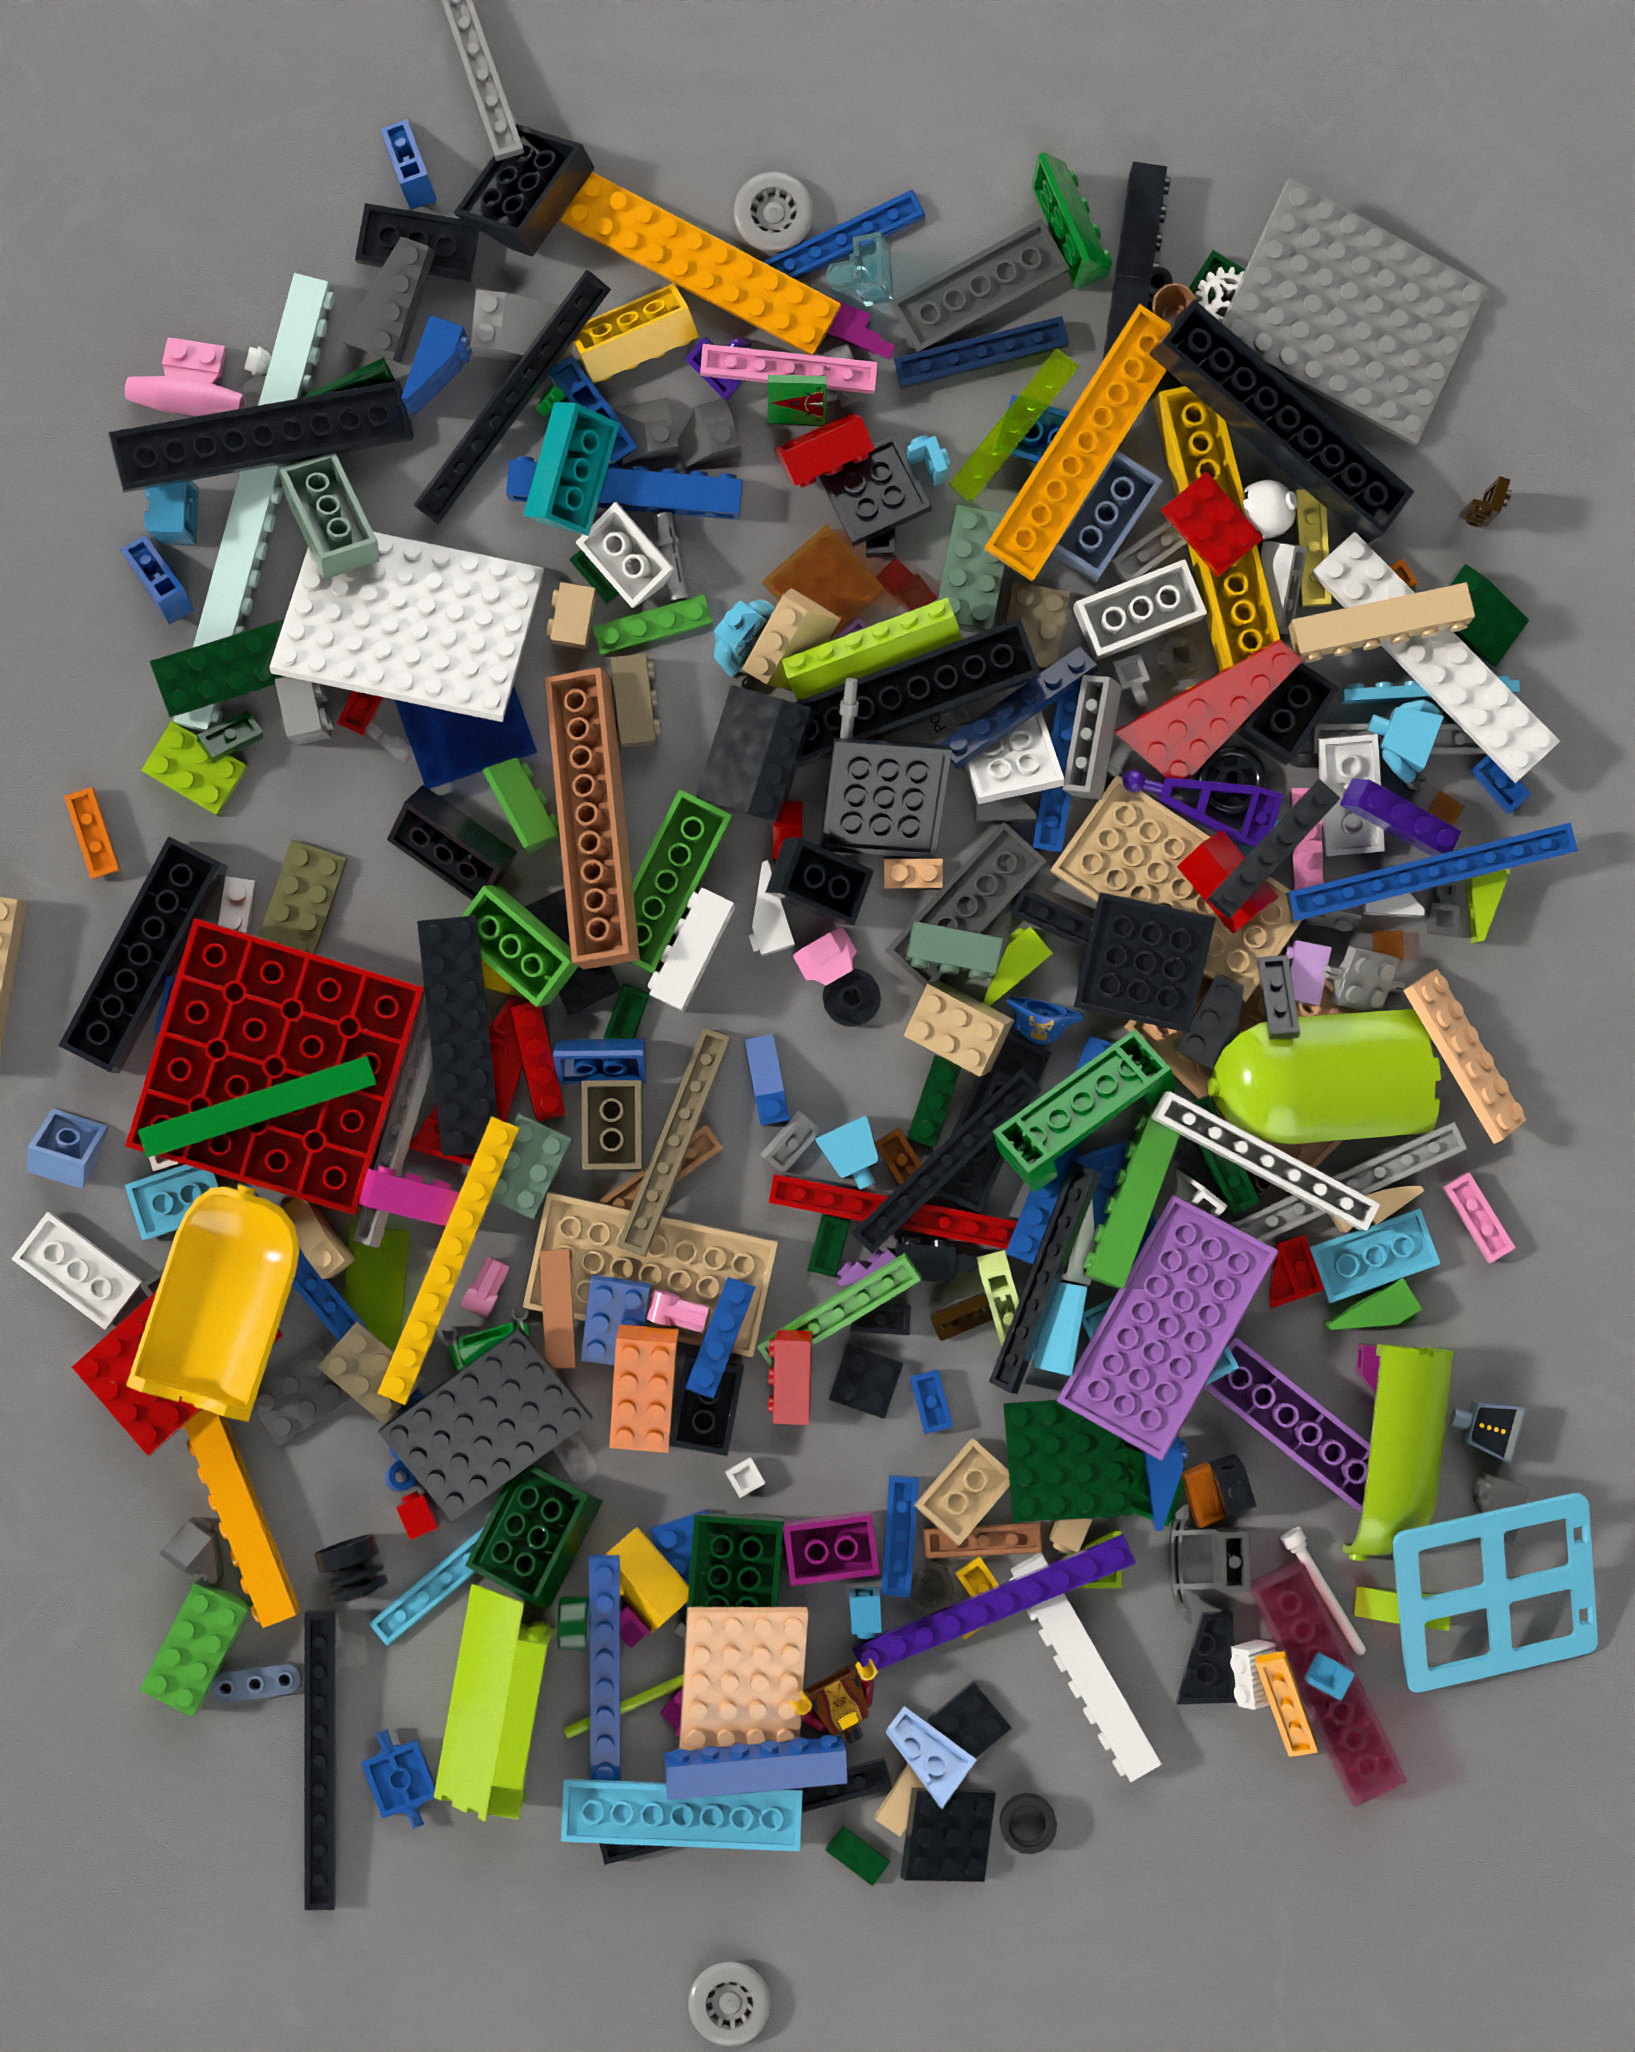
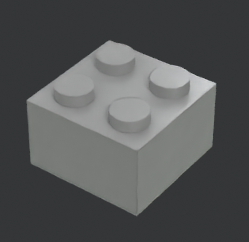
M291 677L275 679L286 736L296 745L332 738L330 730L334 729V722L331 712H327L324 703L328 701L326 686Z

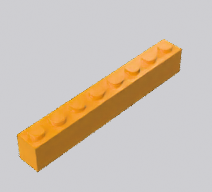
M202 1409L181 1429H185L189 1437L187 1447L193 1457L196 1456L200 1466L197 1468L199 1478L203 1484H207L211 1495H208L209 1504L214 1512H218L220 1517V1532L225 1540H229L231 1545L230 1558L235 1567L239 1566L243 1576L240 1579L242 1589L246 1595L250 1594L253 1606H251L253 1617L257 1623H261L262 1628L297 1615L301 1611V1607L227 1417Z

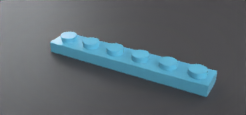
M1497 676L1514 694L1520 692L1519 680H1510L1509 676ZM1415 680L1406 681L1405 686H1393V682L1376 683V687L1364 688L1363 683L1346 685L1347 689H1343L1338 693L1339 705L1434 700Z

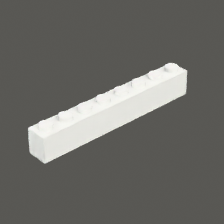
M1170 1091L1162 1094L1150 1117L1358 1230H1368L1381 1205Z
M1037 1553L1011 1568L1010 1571L1014 1577L1010 1578L1009 1581L1047 1566L1048 1564L1042 1553ZM1063 1593L1027 1608L1026 1611L1031 1620L1038 1619L1043 1627L1038 1632L1046 1646L1048 1647L1052 1644L1055 1648L1057 1655L1053 1658L1061 1673L1067 1670L1072 1678L1068 1685L1076 1699L1081 1696L1087 1706L1083 1708V1711L1090 1724L1092 1725L1097 1722L1102 1732L1097 1736L1106 1751L1111 1748L1114 1752L1116 1759L1112 1760L1119 1775L1122 1777L1126 1774L1130 1782L1162 1765L1065 1594Z

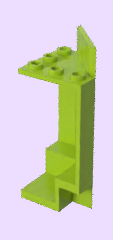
M471 1584L434 1798L441 1801H452L453 1807L466 1813L477 1812L479 1813L478 1819L484 1822L488 1815L519 1820L527 1793H524L528 1771L526 1770L546 1651L555 1635L556 1629L549 1628L548 1623L532 1621V1625L521 1623L525 1602L484 1586Z

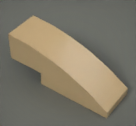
M1415 1185L1394 1186L1378 1189L1365 1195L1381 1204L1371 1224H1379L1421 1194L1424 1189L1421 1186ZM1328 1214L1340 1232L1346 1233L1353 1228V1226Z
M908 1762L875 1813V1820L899 1837H901L907 1827L912 1787L926 1788Z

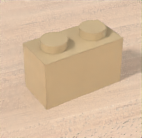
M560 582L559 590H554L552 607L556 608L554 619L549 618L547 625V636H551L550 640L553 645L582 650L588 649L597 597L595 588Z

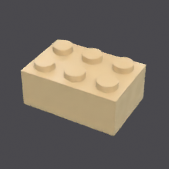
M935 980L926 985L903 1036L981 1077L991 1071L1014 1019L940 980Z

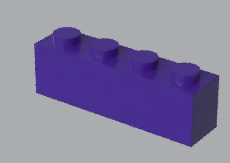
M1351 779L1340 803V806L1430 856L1452 852L1462 832L1370 779Z

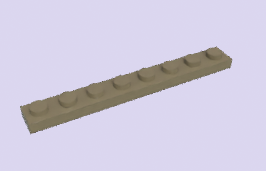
M703 1027L617 1246L619 1248L643 1257L647 1256L731 1043V1037Z

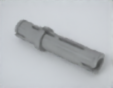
M672 512L654 515L659 539L657 547L661 549V554L674 568L667 580L670 602L689 599L679 556L678 545H680L679 537H676Z

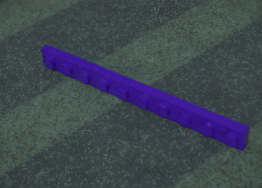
M1121 1534L874 1638L853 1646L852 1650L861 1667L867 1666L869 1659L872 1658L876 1669L879 1670L1136 1564V1560L1125 1535Z

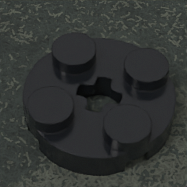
M853 968L849 973L824 987V1009L833 1021L842 1026H862L876 1015L880 1007L881 994L879 986L869 973ZM853 989L857 991V997L860 998V1002L849 1006L846 1004L847 999L843 995L845 992L850 993Z

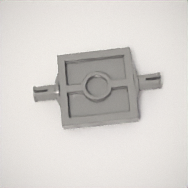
M1349 946L1345 959L1339 968L1330 966L1323 968L1328 972L1322 971V976L1335 980V988L1330 1002L1338 1006L1367 1012L1382 1011L1390 991L1402 994L1404 991L1400 988H1406L1404 982L1393 980L1400 959L1392 955Z

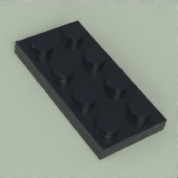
M365 203L355 260L360 264L383 267L400 237H404L427 245L436 251L428 275L471 282L480 230L459 218Z
M565 888L524 906L570 946ZM611 965L582 969L578 966L558 994L568 1015H571L620 992L621 987Z

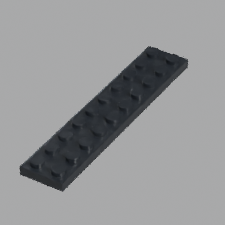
M400 381L108 432L123 493L301 461L333 452L339 454L410 441L414 438L408 411L401 399L403 392Z

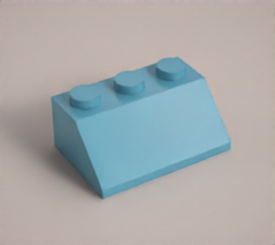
M1060 1281L1031 1357V1365L1033 1367L1072 1376L1087 1287L1081 1284Z

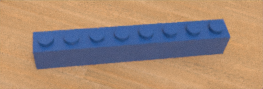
M519 456L517 460L509 459L506 489L509 501L527 502L538 463L534 462V458ZM608 464L597 508L609 509L614 502H617L624 511L647 513L672 512V515L740 520L742 479H737L736 475L722 473L719 477H712L703 471H692L691 475L679 474L678 470L669 468L662 469V472L650 471V468L644 466H634L633 470L621 469V466L617 464Z

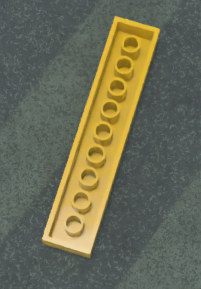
M1186 386L1159 392L1152 401L1175 496L1180 494L1207 471L1246 517L1243 505L1245 496L1226 421ZM1188 544L1201 600L1207 612L1205 616L1219 672L1229 666L1232 667L1247 659L1249 655L1280 639L1257 545L1217 578Z

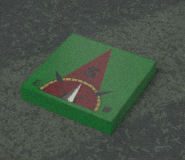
M768 375V423L825 425L827 376Z

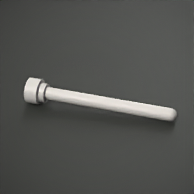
M1296 1527L1287 1531L1280 1537L1286 1550H1290L1291 1553L1297 1555L1352 1649L1357 1655H1363L1366 1652V1648L1307 1551L1306 1536L1302 1529Z

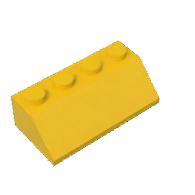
M674 283L590 319L573 342L592 383H596L598 381H606L614 374L623 370L633 369L639 363L650 358L661 357L666 351L675 347L686 346L693 339L698 338L699 335L687 304Z

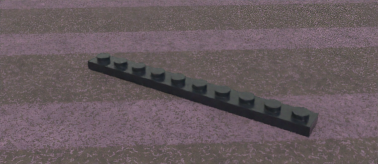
M585 270L414 503V507L438 525L611 291L592 272Z
M306 1610L304 1613V1910H334L336 1907V1610Z
M885 1758L847 1767V1783L803 1787L802 1813L892 1789ZM599 1843L605 1865L675 1847Z

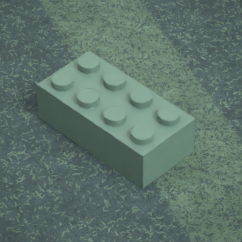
M335 452L279 468L282 491L324 580L379 562L378 541Z
M957 504L938 601L948 597L959 629L977 634L991 629L993 626L1005 563L983 548L1005 514Z

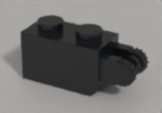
M903 1237L902 1243L896 1242L895 1259L906 1253L921 1275V1281L948 1283L954 1277V1271L972 1272L977 1268L978 1260L973 1255L955 1253L956 1247L949 1246L950 1241L932 1239V1245L920 1244V1238Z

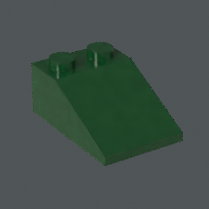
M1465 563L1455 573L1447 586L1467 582L1475 617L1467 624L1468 627L1454 633L1473 653L1495 668L1529 622V619L1490 580Z

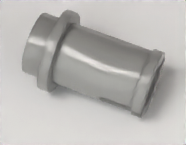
M1118 740L1109 757L1106 775L1111 778L1123 775L1124 771L1122 769L1134 751L1125 741Z

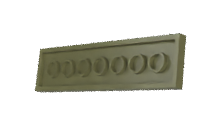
M291 840L258 937L316 954L348 859Z

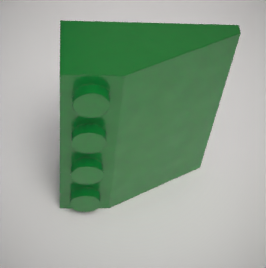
M1042 152L1037 157L1031 187L1055 243L1070 268L1068 273L1073 285L1078 290L1108 277L1111 269L1110 266H1112V259L1107 249L1103 250L1100 244L1101 233L1095 222L1091 223L1088 216L1090 209L1084 196L1080 197L1076 188L1079 184L1073 170L1069 171L1066 162Z

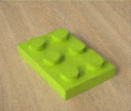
M170 721L141 771L219 816L248 766L230 755L212 763L198 744L197 736Z

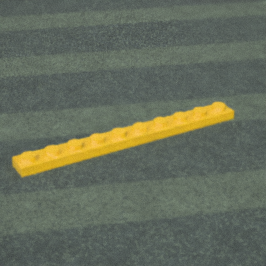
M491 1117L377 1394L404 1405L407 1404L519 1133V1127Z

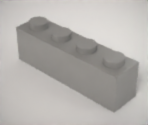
M1082 676L1062 789L1074 797L1102 800L1122 689V685L1111 677Z

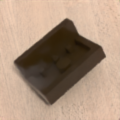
M1499 476L1485 490L1482 501L1473 499L1460 512L1459 518L1465 519V523L1470 526H1487L1501 513L1502 506H1507L1512 494V490L1508 489L1511 479Z

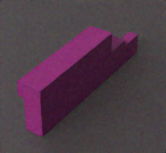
M828 296L841 303V309L827 335L873 355L876 354L890 360L896 345L882 340L881 334L867 329L872 318L871 314Z

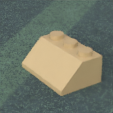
M789 589L782 595L742 670L767 685L792 691L782 659L828 643L841 618L796 590Z

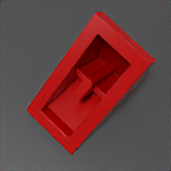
M787 802L780 824L773 822V860H777L785 837H800L803 839V802Z

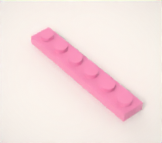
M703 344L700 376L768 383V375L827 376L826 389L874 394L877 362Z

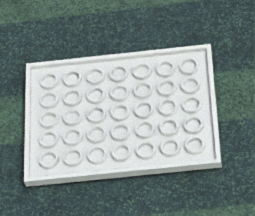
M373 532L378 541L379 562L324 580L308 547L269 667L272 674L503 722L543 580V567Z

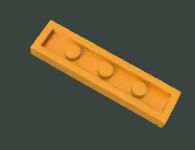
M1285 1651L1256 1656L1255 1664L1288 1756L1293 1757L1317 1753L1318 1743Z

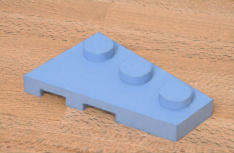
M905 1706L886 1730V1734L942 1809L973 1767L976 1759Z

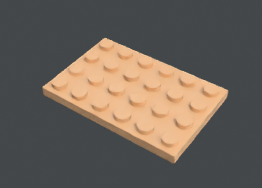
M687 1607L679 1749L699 1750L706 1746L721 1748L731 1747L737 1743L753 1745L769 1740L785 1742L800 1738L801 1717L796 1713L789 1701L792 1699L793 1702H798L802 1698L800 1692L803 1691L808 1624L807 1607Z

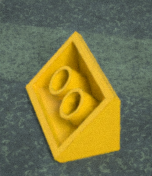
M638 1527L633 1529L605 1554L620 1555V1595L649 1626L653 1633L688 1601L689 1585Z

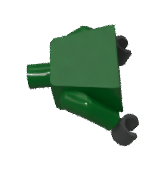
M515 1307L512 1308L511 1315L517 1322L515 1327L513 1322L461 1337L460 1329L451 1325L454 1331V1336L451 1339H448L446 1331L442 1330L440 1338L450 1345L448 1351L455 1370L459 1371L519 1326L530 1338L529 1325L526 1324L530 1314L529 1309L525 1308L526 1314L523 1318H517L515 1316Z

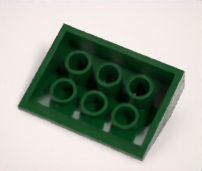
M531 1464L506 1482L465 1566L534 1605L551 1608L603 1500Z
M694 1514L687 1607H777L784 1517L755 1514Z

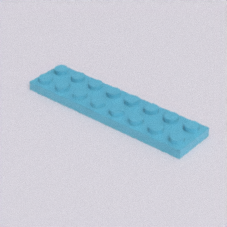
M565 1778L563 1783L561 1842L800 1851L802 1788L668 1800L664 1782Z

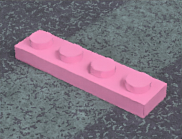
M1310 788L1290 789V809ZM1322 819L1291 852L1292 891L1323 884Z

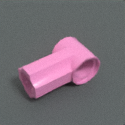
M487 1256L474 1284L472 1283L469 1286L460 1307L487 1320L499 1297L497 1295L508 1274L510 1266Z
M655 1289L646 1319L666 1326L674 1324L702 1333L709 1307L680 1299L676 1294Z

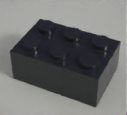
M1301 662L1246 719L1237 734L1286 766L1293 760L1340 687Z
M785 837L765 893L837 924L855 925L874 870L800 837Z
M686 1355L669 1446L728 1456L744 1365L727 1363L715 1397L711 1399L686 1389L697 1356Z

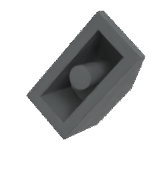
M975 795L976 824L1027 823L1036 820V812L1019 796L978 804Z

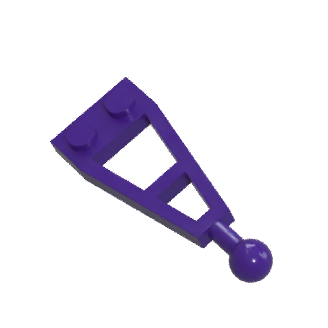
M1136 769L1127 771L1122 780L1123 786L1127 791L1136 793L1145 790L1159 794V802L1216 832L1223 830L1231 840L1255 848L1275 826L1284 794L1272 790L1242 784L1167 777L1163 784L1146 779L1145 775ZM1172 788L1200 790L1201 793L1196 809L1170 797ZM1211 792L1252 796L1241 833L1204 814Z

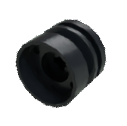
M366 1534L348 1539L314 1553L319 1573H334V1577L324 1582L323 1587L328 1589L338 1586V1589L326 1595L328 1603L349 1602L374 1593L378 1588L389 1583L387 1575L372 1576L384 1569L382 1563L370 1565L368 1563L369 1559L380 1553L374 1534Z

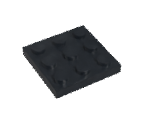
M895 434L874 443L875 450L869 452V458L855 464L851 460L843 464V469L835 474L827 476L825 472L817 476L853 547L932 511V505Z
M912 1787L900 1877L905 1881L985 1882L996 1792L987 1789H956L941 1809L927 1788Z

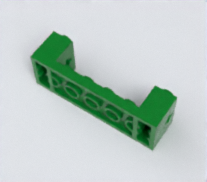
M1134 1029L994 1130L993 1134L999 1153L1035 1193L1058 1176L1054 1163L1055 1159L1136 1100L1143 1097L1153 1107L1159 1102L1164 1092L1170 1091L1173 1093L1175 1087L1172 1069Z

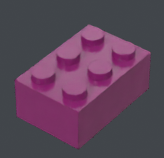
M871 1510L783 1522L791 1586L880 1574Z

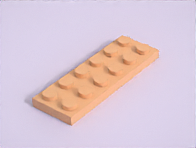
M1435 969L1403 991L1492 1142L1495 1144L1504 1140L1526 1121L1523 1109L1510 1093L1507 1081L1497 1071L1492 1056L1480 1042L1478 1032L1470 1025L1464 1015L1462 1005L1451 993L1446 978L1440 974L1438 969Z

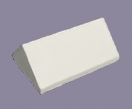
M614 502L591 526L589 536L582 535L576 541V544L632 608H635L664 587L674 569L617 502Z

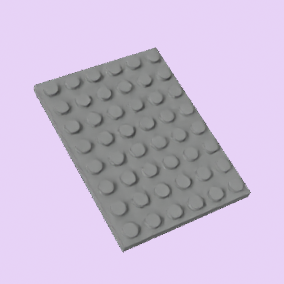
M1289 178L1281 191L1221 323L1281 375L1403 441L1415 445L1418 444L1488 287L1298 181Z

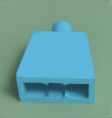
M866 1115L815 1139L841 1179L852 1174L859 1190L875 1183L868 1166L879 1160Z

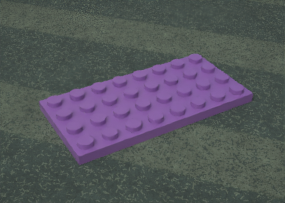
M1172 1195L1133 1264L1124 1288L1119 1289L1076 1365L1072 1376H1070L1058 1397L1057 1402L1163 1462L1279 1253L1278 1250Z

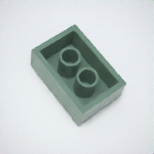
M914 921L905 960L911 961L912 967L928 969L930 965L939 966L942 973L957 975L960 970L969 972V978L986 981L988 976L992 977L996 974L1002 938Z
M518 1114L513 1125L519 1127L520 1130L491 1200L529 1218L536 1219L546 1200L547 1192L550 1191L574 1138L523 1114Z

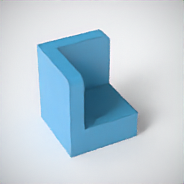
M1318 1652L1308 1668L1304 1679L1312 1686L1342 1700L1355 1673L1350 1668Z

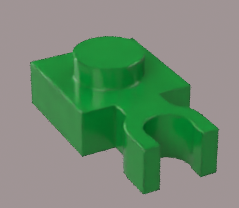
M557 385L552 386L533 409L542 417L547 416L549 413L551 414L554 402H563L562 399L565 398V392Z

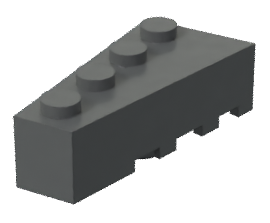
M400 237L338 341L401 363L436 251L427 245Z

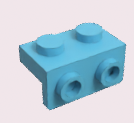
M923 435L913 439L911 445L907 447L906 454L910 465L924 460L934 487L945 483L947 472H949L948 465H950L946 449H940L936 436L928 438L927 435Z

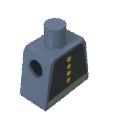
M1472 1401L1468 1412L1456 1408L1453 1409L1450 1416V1425L1464 1429L1462 1441L1499 1459L1512 1463L1526 1409L1511 1404Z

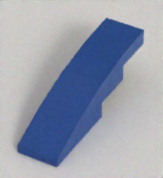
M573 355L553 368L549 375L556 385L565 392V398L569 403L580 404L620 423L610 461L613 464L637 448L606 400L602 398L589 377L585 375Z

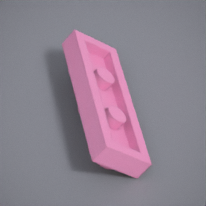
M1470 1172L1464 1173L1442 1187L1488 1263H1492L1515 1249L1514 1244Z

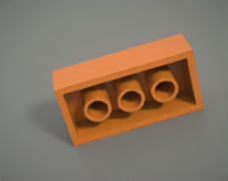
M619 1324L615 1348L609 1448L669 1453L679 1329Z

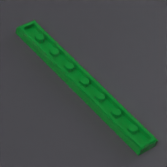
M365 1056L139 1129L138 1133L146 1157L150 1158L376 1085L377 1081L369 1057Z

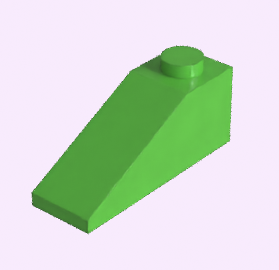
M1400 1278L1387 1283L1323 1322V1324L1330 1330L1397 1325L1399 1323L1404 1326L1417 1318L1416 1313L1422 1310L1405 1280Z

